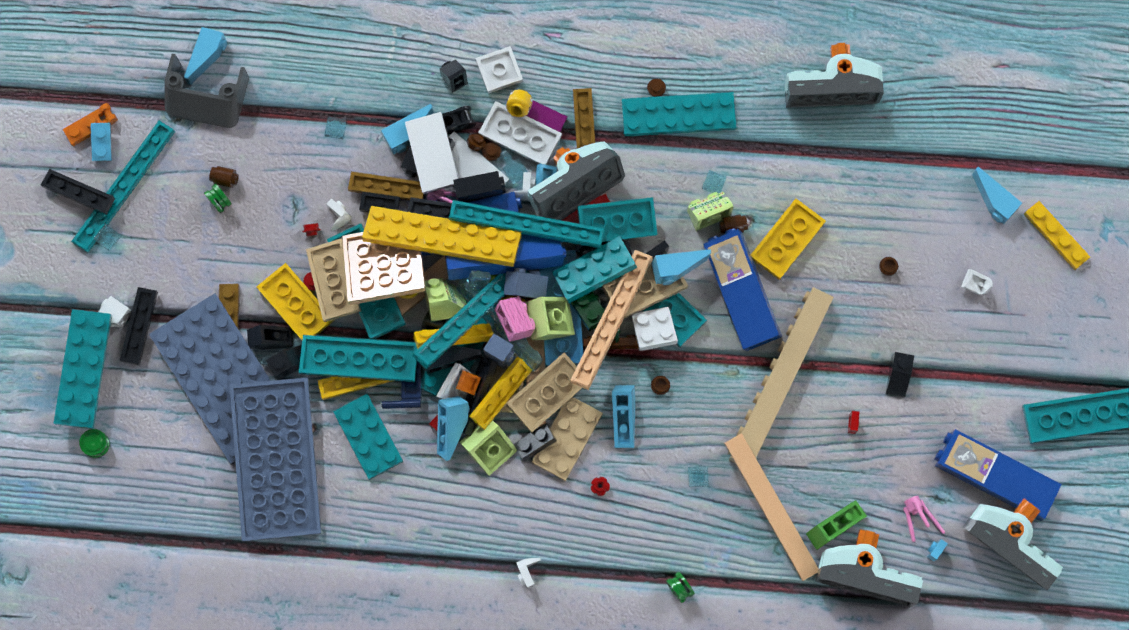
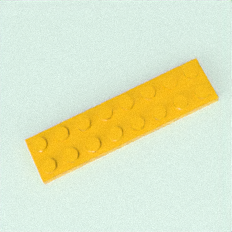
M371 206L362 241L514 267L522 234L519 231L451 221L447 218Z

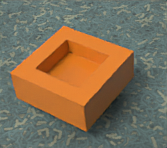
M462 370L456 389L475 395L481 377Z

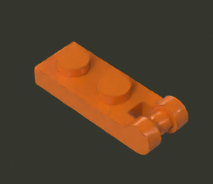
M105 103L99 109L62 130L74 147L91 137V123H111L112 125L118 118L115 114H112L110 105ZM105 115L106 118L101 121L100 117Z

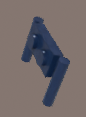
M418 361L415 382L402 381L401 401H382V409L421 408L422 365Z

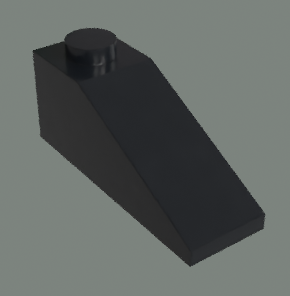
M452 345L425 370L427 374L453 367L455 363L463 364L480 359L482 353L479 349Z

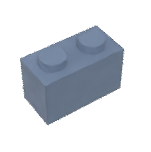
M514 268V272L506 271L504 294L531 299L546 297L548 277L541 276L539 271H529V273H526V269Z
M496 334L492 335L483 349L485 358L497 362L498 366L503 369L507 365L510 366L516 358L514 356V345Z

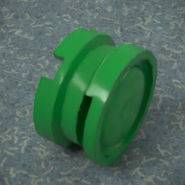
M214 184L210 191L206 190L204 192V195L219 213L223 212L226 206L232 205L231 201L217 184Z
M89 429L81 435L79 446L88 456L99 458L108 452L110 441L108 436L102 431Z
M677 572L674 578L666 580L667 585L676 598L680 599L681 603L685 602L688 596L692 597L695 594L680 572Z

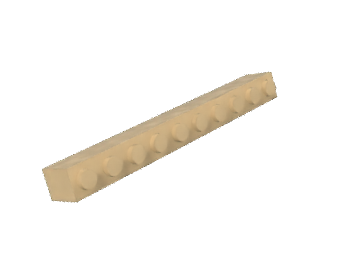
M814 287L811 292L806 291L802 300L805 304L802 309L798 308L794 316L797 321L795 325L790 324L786 335L789 337L786 342L782 341L778 352H780L779 358L773 359L769 367L772 369L770 376L765 375L761 384L764 388L761 393L757 392L753 403L756 405L753 410H748L744 418L747 420L745 427L741 426L737 435L743 434L755 457H757L834 298ZM730 456L729 461L735 463L733 458Z

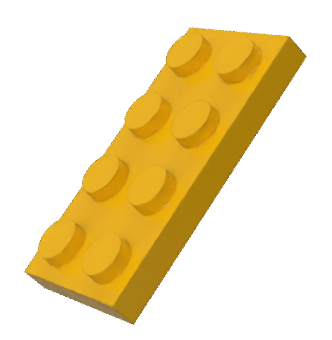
M795 198L751 253L753 261L780 280L822 228L826 220Z
M286 263L256 286L301 340L303 335L317 336L335 321V319L327 322L323 321L318 299Z

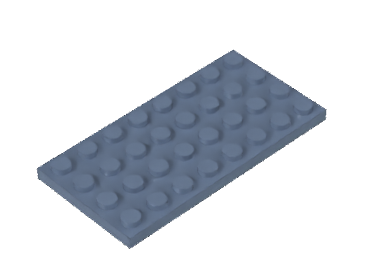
M214 293L149 335L230 464H233L235 462L229 385L271 380L220 299Z
M308 377L229 385L242 541L321 534Z

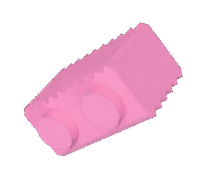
M520 296L498 302L495 312L509 342L531 337L535 330V322L532 318H529L527 305L525 302H522Z

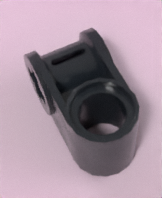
M463 106L442 114L444 122H452V125L445 126L447 134L467 130L476 125V121L473 120L470 112V106Z

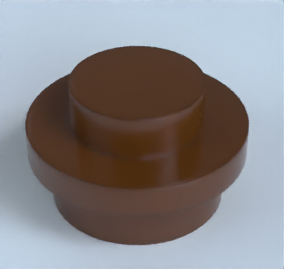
M652 79L648 83L647 91L651 96L659 97L665 93L666 85L661 79Z
M470 134L467 139L468 147L474 151H480L486 145L484 138L479 134Z
M493 142L487 143L482 150L484 158L488 161L497 160L501 155L500 146Z
M892 257L883 258L879 264L881 273L886 276L894 275L899 267L896 259Z
M656 376L651 382V389L657 395H664L670 389V381L665 376Z

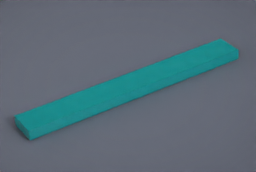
M158 120L106 192L115 198L107 215L93 210L71 241L73 244L89 253L175 133L173 128Z
M455 200L452 201L449 216L451 221L519 231L525 235L600 249L604 228Z
M506 273L497 275L418 348L412 357L428 369L506 296L504 294Z

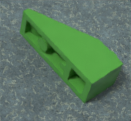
M855 500L816 525L806 535L816 550H818L863 520L867 515Z

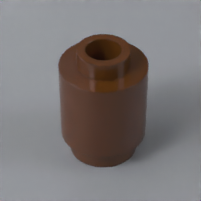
M221 166L212 167L209 175V181L213 182V184L229 188L237 185L239 174H236L235 169Z
M738 214L723 217L722 222H719L720 232L725 234L727 230L735 228L744 233L745 230H748L746 216Z

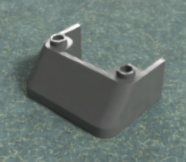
M172 53L164 81L165 110L167 114L174 118L225 128L236 126L249 82V76L245 67L240 68L237 84L226 83L221 86L219 94L214 95L183 89L184 79L179 74L181 63L176 54Z

